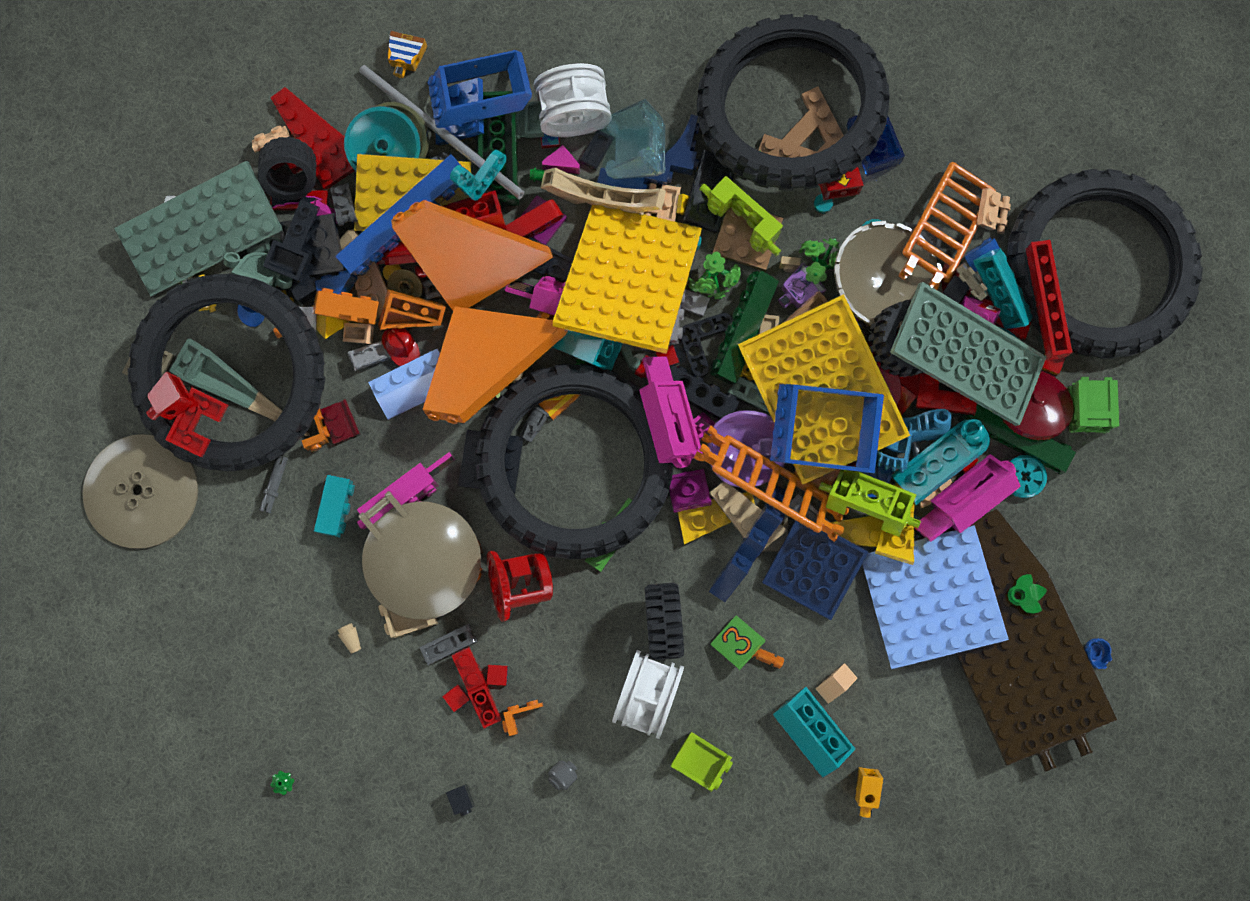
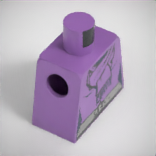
M804 263L796 269L782 286V291L785 294L778 301L783 308L788 307L791 303L800 308L817 291H820L822 295L826 292V289L820 282L819 284H814L813 281L809 282L806 280L807 266Z

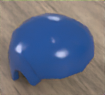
M1102 638L1091 639L1085 644L1084 650L1092 667L1106 669V664L1112 661L1110 644Z

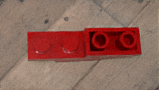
M470 646L452 654L453 661L483 728L501 721L502 719Z

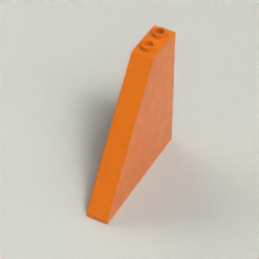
M426 200L420 203L415 202L407 211L397 213L391 220L393 230L452 310H454L455 306L470 308L553 258L551 249L546 245Z
M455 306L423 411L433 421L441 419L452 424H457V422L465 423L567 334V330L554 327L553 320Z

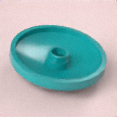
M376 106L362 111L350 122L345 133L344 149L350 165L357 172V154L419 158L421 142L418 130L408 116L391 107Z

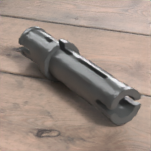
M282 456L277 457L267 488L263 491L264 497L259 508L262 512H264L266 505H268L266 513L271 514L288 461L286 457H283L281 464Z

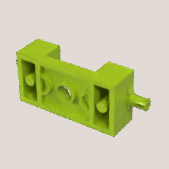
M727 176L713 190L705 185V183L700 187L699 190L709 199L707 206L713 214H718L722 217L732 207L733 212L739 217L742 216L747 224L754 229L749 241L754 250L760 251L762 254L770 250L775 256L781 252L773 243L778 239L783 225Z
M840 470L833 486L821 482L819 490L829 493L826 508L844 515L847 507L883 520L881 530L900 537L903 528L907 524L918 529L921 521L910 517V510L916 494L858 471ZM868 494L875 495L877 499L869 498Z

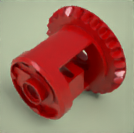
M488 552L487 571L497 615L502 622L510 618L512 608L550 601L552 599V576L544 554L535 553L501 560L497 552ZM531 575L533 578L536 577L537 581L539 580L540 590L527 592V589L524 588L521 590L522 594L511 596L510 587L511 589L515 588L520 577L524 576L526 586L530 585Z

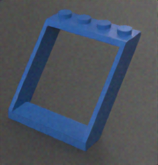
M517 50L439 66L434 75H431L428 80L433 118L437 128L521 111L532 97L523 55ZM508 70L513 94L451 107L447 83Z
M779 384L770 461L875 473L883 394ZM798 390L864 397L856 467L790 459Z

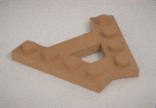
M819 87L801 94L808 112L782 140L764 134L759 147L761 152L778 157H803L829 148L844 136ZM818 128L825 144L817 152L801 147Z

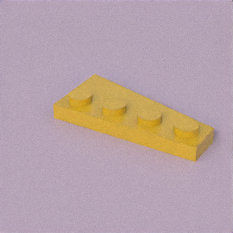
M914 503L910 510V517L914 518ZM907 524L903 528L900 537L881 530L875 554L913 565L914 527Z
M741 493L747 499H749L751 502L755 504L753 495L751 493ZM711 499L712 505L677 512L684 545L731 523L714 499Z

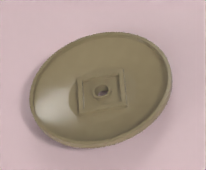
M132 435L108 445L91 463L83 484V504L92 526L108 541L122 547L134 549L154 547L177 535L190 520L198 499V480L192 463L175 457L171 451L164 449L154 439L153 435ZM140 485L142 487L141 494L134 495V487Z

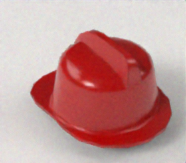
M388 328L383 333L382 345L396 365L402 366L420 357L419 347L406 329Z

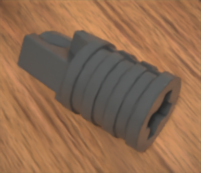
M534 406L531 414L525 421L520 437L532 442L549 414Z

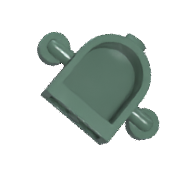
M228 252L224 255V265L233 269L231 272L233 275L255 278L268 283L274 288L277 286L286 289L292 286V278L263 267L267 253L253 252L244 256L243 259H240V256L234 252Z

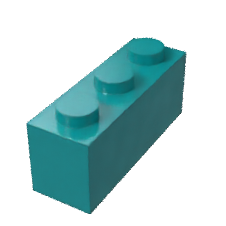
M327 475L314 532L340 537L341 533L344 534L346 529L345 515H348L350 511L349 497L353 496L355 485H352V480Z

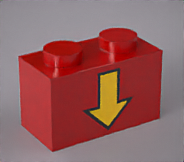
M858 167L852 172H846L842 175V178L834 182L819 184L824 200L859 195L864 186Z

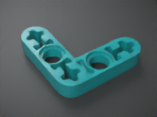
M494 150L475 176L464 167L457 165L452 170L450 179L466 196L476 201L482 197L504 166L506 155L498 150Z

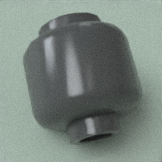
M562 760L558 761L549 770L548 781L558 791L560 789L567 790L577 780L575 772L577 768L570 761L567 763Z

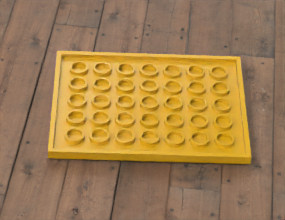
M592 204L553 319V326L666 354L702 228L645 214L629 213L620 209H611L603 205Z
M844 294L738 344L774 424L779 384H794L883 394L884 399L877 451L911 436ZM798 390L790 458L792 460L843 466L856 461L864 397ZM793 464L803 485L837 470Z

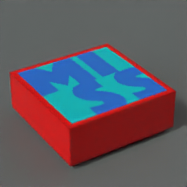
M544 133V137H541L542 149L560 147L559 137L549 136Z

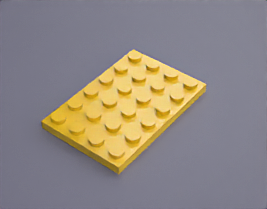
M357 154L355 197L357 222H354V230L364 231L444 160ZM458 161L471 173L472 162ZM457 188L454 191L455 195L448 201L445 199L440 205L443 206L470 197Z

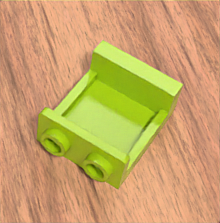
M690 732L670 766L712 792L713 789L717 790L723 781L720 777L724 771L726 773L729 771L733 762L730 761L732 759L731 756L693 732Z

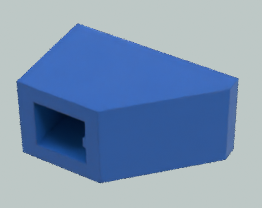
M348 270L341 271L336 276L325 275L321 277V280L315 281L317 291H322V288L334 290L333 293L340 295L341 292L349 293L358 277L357 275L350 274Z

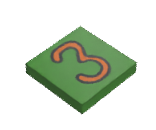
M736 615L710 645L736 668L741 670L765 643V639Z

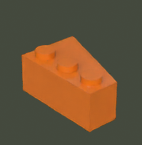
M322 288V291H316L312 314L362 324H375L379 302L371 300V297H352L353 294L341 292V295L333 293L334 290Z
M388 289L378 327L381 330L386 328L441 326L446 307L442 303Z

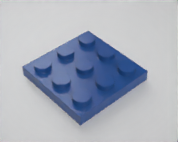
M474 78L449 86L448 92L451 107L483 100V80ZM484 119L444 128L456 138L462 140L483 134ZM436 134L437 145L449 144Z

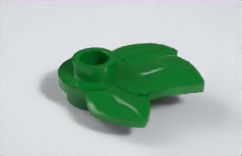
M1031 574L1023 575L1017 579L1016 586L1008 591V600L1013 605L1020 606L1027 613H1039L1042 611V608L1037 601L1046 594L1047 589L1033 584ZM1019 593L1020 599H1016L1014 594Z

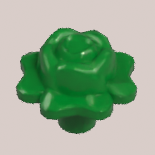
M279 771L278 775L274 774L272 776L273 781L270 786L274 788V793L286 795L287 791H292V785L295 780L291 778V773Z

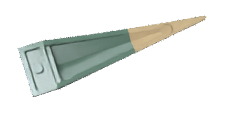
M192 339L186 340L169 370L190 384L228 399L274 421L283 412L214 353ZM308 432L304 434L305 436H310Z

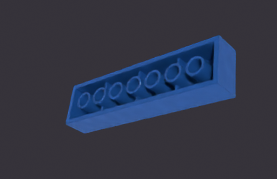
M452 154L336 255V258L350 274L363 276L370 270L369 266L373 262L378 263L384 258L383 254L388 249L391 251L399 244L397 241L400 238L393 230L391 222L397 213L405 212L415 202L420 203L423 200L441 206L440 203L445 199L448 201L455 195L454 191L458 187L451 181L450 174L454 167L462 165Z

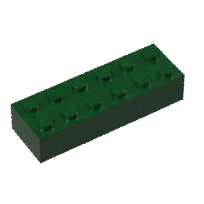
M513 91L483 92V100L513 94ZM516 112L485 118L484 133L478 135L479 156L486 161L494 150L505 154L506 162L499 172L519 187ZM495 180L492 181L484 192L488 193L495 190L500 206H519V199Z

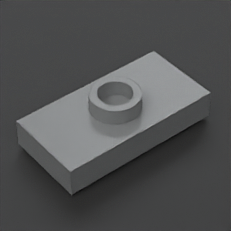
M686 290L685 302H682L681 309L703 317L710 298Z
M382 341L348 352L355 371L391 359L383 347Z

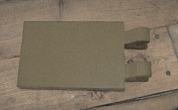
M965 262L957 268L960 274L959 278L962 282L965 281L972 289V295L975 298L978 297L981 301L988 294L987 287L975 276L974 270L968 267Z

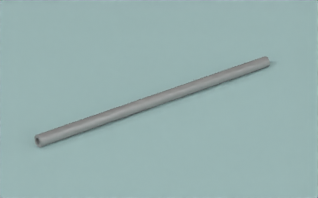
M366 65L361 66L359 72L396 102L416 110L425 121L427 127L481 168L485 162L483 158L445 128H437L434 119ZM499 172L494 178L496 182L516 198L521 199L523 197L524 191L502 173Z

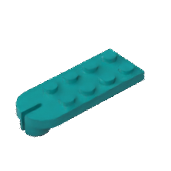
M979 420L962 421L909 461L907 469H904L902 473L899 469L892 477L902 489L916 494L914 503L917 505L982 455L989 446V434Z

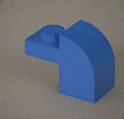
M988 238L980 246L968 251L964 257L974 272H977L973 260L1000 247L995 238L992 240Z

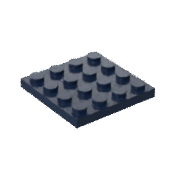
M795 521L762 583L832 620L864 562L868 551L839 535L834 542L822 530L816 533Z

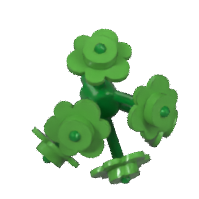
M836 238L823 239V241L830 245L827 251L823 243L809 240L801 245L799 253L805 252V255L811 256L814 262L806 268L807 281L819 284L820 281H825L827 278L825 271L834 269L838 251L831 254L830 252L833 247L840 248ZM825 253L822 259H818L819 254ZM830 254L831 259L829 260V264H827L826 260Z
M713 252L712 255L708 254L705 257L706 261L703 266L706 272L696 282L688 277L690 283L688 286L696 293L697 291L710 294L708 297L714 296V299L721 300L722 297H725V293L729 292V289L738 283L741 271L737 264L730 271L725 270L723 265L725 259L721 257L719 252ZM719 273L725 276L722 285L727 287L728 290L720 291L716 277Z

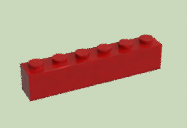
M1051 240L1031 242L1026 248V254L1046 359L1066 358L1072 353Z

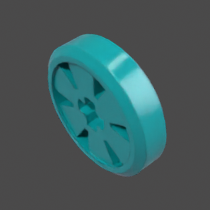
M1023 455L1010 461L1016 468L1015 474L1021 485L1012 495L1019 498H1031L1044 489L1047 482V472L1044 465L1038 459ZM1021 473H1028L1027 478L1029 479V481H1023L1021 479L1023 477Z

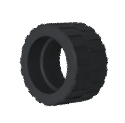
M278 137L277 139L270 140L260 150L257 175L260 186L271 197L278 198L279 200L292 201L307 196L313 190L316 180V156L308 144L297 138ZM278 163H292L299 166L303 171L295 175H283L271 167Z

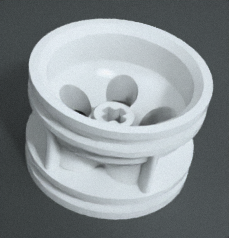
M568 64L547 70L535 79V95L537 100L540 101L542 109L539 119L543 133L553 137H573L593 133L610 123L612 116L610 105L607 102L605 75L600 67L591 64Z
M637 650L612 722L616 724L617 720L621 721V726L647 733L649 736L652 732L656 734L657 739H660L684 666L680 665L678 669L674 667L675 663L673 662L671 666L661 664L648 658V653H646V656L640 655L641 651Z

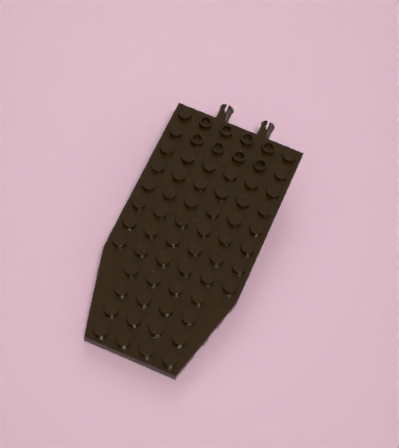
M996 509L986 513L971 526L975 525L1009 640L956 653V656L1005 765H1010L1035 754L1038 755L1044 772L1056 768L1049 753L1051 747L1071 739L1074 740L1081 757L1088 755V753L1090 754L1093 751L1085 737L1086 733L1114 722L1117 718L1048 572ZM953 527L949 528L942 534L955 531ZM1031 574L1033 584L1047 589L1046 594L1037 601L1042 608V611L1039 613H1027L1020 606L1013 605L1008 600V591L1016 586L1017 579L1023 575ZM1019 593L1014 594L1016 599H1020Z

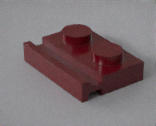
M346 399L320 409L334 445L360 435Z

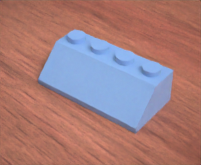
M438 349L368 382L388 420L425 402L440 355Z

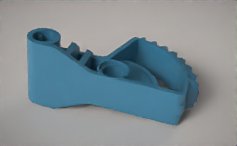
M930 410L914 417L902 418L911 436L886 448L894 452L905 453V457L894 458L878 450L876 458L878 466L885 465L886 470L891 467L893 472L896 469H900L902 473L904 469H907L911 444L913 442L938 440L951 429V413L948 410Z

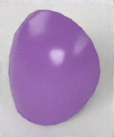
M737 411L724 416L714 425L717 433L721 436L729 435L766 458H771L775 425L771 416L756 411ZM708 443L710 451L718 455L720 447L713 443ZM729 445L721 467L732 472L740 450ZM746 455L738 477L748 483L756 460ZM775 462L781 467H784L785 463ZM763 465L755 486L769 482L773 470ZM715 473L723 482L731 486L739 487L734 483L730 482L729 480L725 479L724 477L720 476L719 474Z

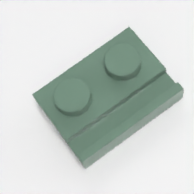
M540 101L528 102L523 110L516 111L517 139H520V137H544L539 119V114L542 111Z

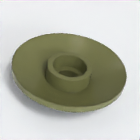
M399 269L394 271L388 279L389 290L421 298L423 292L422 283L414 272L408 269Z

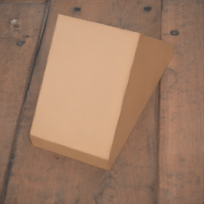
M344 323L343 342L372 344L374 326L370 324Z
M844 663L815 689L829 704L844 693L856 681L857 677Z

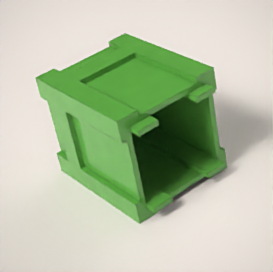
M1081 377V380L1072 383V386L1068 387L1074 405L1073 417L1069 423V432L1108 433L1111 429L1119 427L1118 380H1112V377H1104V381L1089 380V377Z

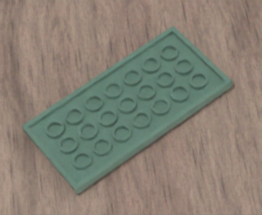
M248 161L114 228L150 296H154L224 261V255L228 252L238 254L283 231Z
M924 282L919 283L890 351L893 355L1015 426L1020 425L1046 360V356Z

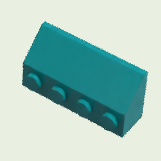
M1001 248L991 250L973 260L984 285L987 287V292L993 305L1001 309L999 318L1004 328L1010 329L1027 326L1033 318L1030 312L1031 309L1023 297V291L1018 286L1015 274L1010 269L1007 257Z
M804 687L773 713V716L822 778L839 768L855 751V747L807 687Z

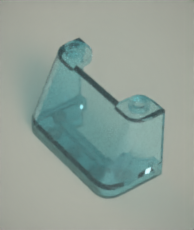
M643 99L611 114L612 119L607 125V131L616 138L615 161L610 160L607 162L605 168L607 175L613 179L654 177L664 174L665 124L657 111L646 99Z

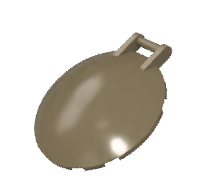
M876 221L860 226L847 236L837 252L834 275L840 296L844 294L853 315L869 326L876 323L874 318L883 309L898 302L912 300L918 284L921 282L929 284L933 277V274L917 264L914 266L912 274L907 276L905 280L898 276L908 260L902 254V251L914 231L900 223L893 224L886 223V221ZM915 243L911 251L942 271L941 264L937 262L936 257ZM941 280V282H940V284H939V288H938V290H937V291H939V292H941V293L943 292V289H942V280ZM903 321L899 323L896 332H899Z
M388 491L384 494L385 497L365 513L362 512L358 515L370 530L362 554V568L367 586L373 596L385 608L400 616L411 619H431L445 615L466 600L478 580L481 554L476 535L465 519L452 509L437 503L422 501L401 505L393 494ZM391 502L394 507L373 524L370 518Z

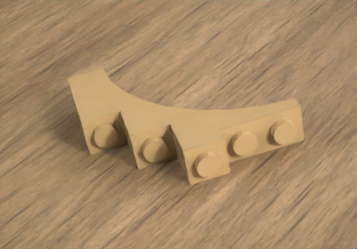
M557 168L544 171L540 187L573 204L603 205L606 208L620 209L624 212L638 213L640 215H644L646 211L662 209L666 193L661 188L630 189L600 184L571 175Z

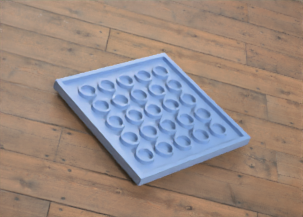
M975 525L968 527L962 533L955 530L941 534L932 542L927 538L914 541L913 565L875 554V551L867 554L862 565L891 669L1009 640Z

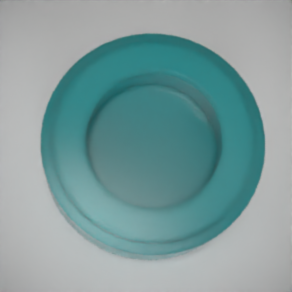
M822 194L815 198L814 208L818 213L825 214L831 210L833 206L832 199L824 200Z

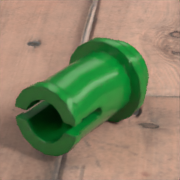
M536 167L530 169V180H533V182L542 181L545 170L536 169Z

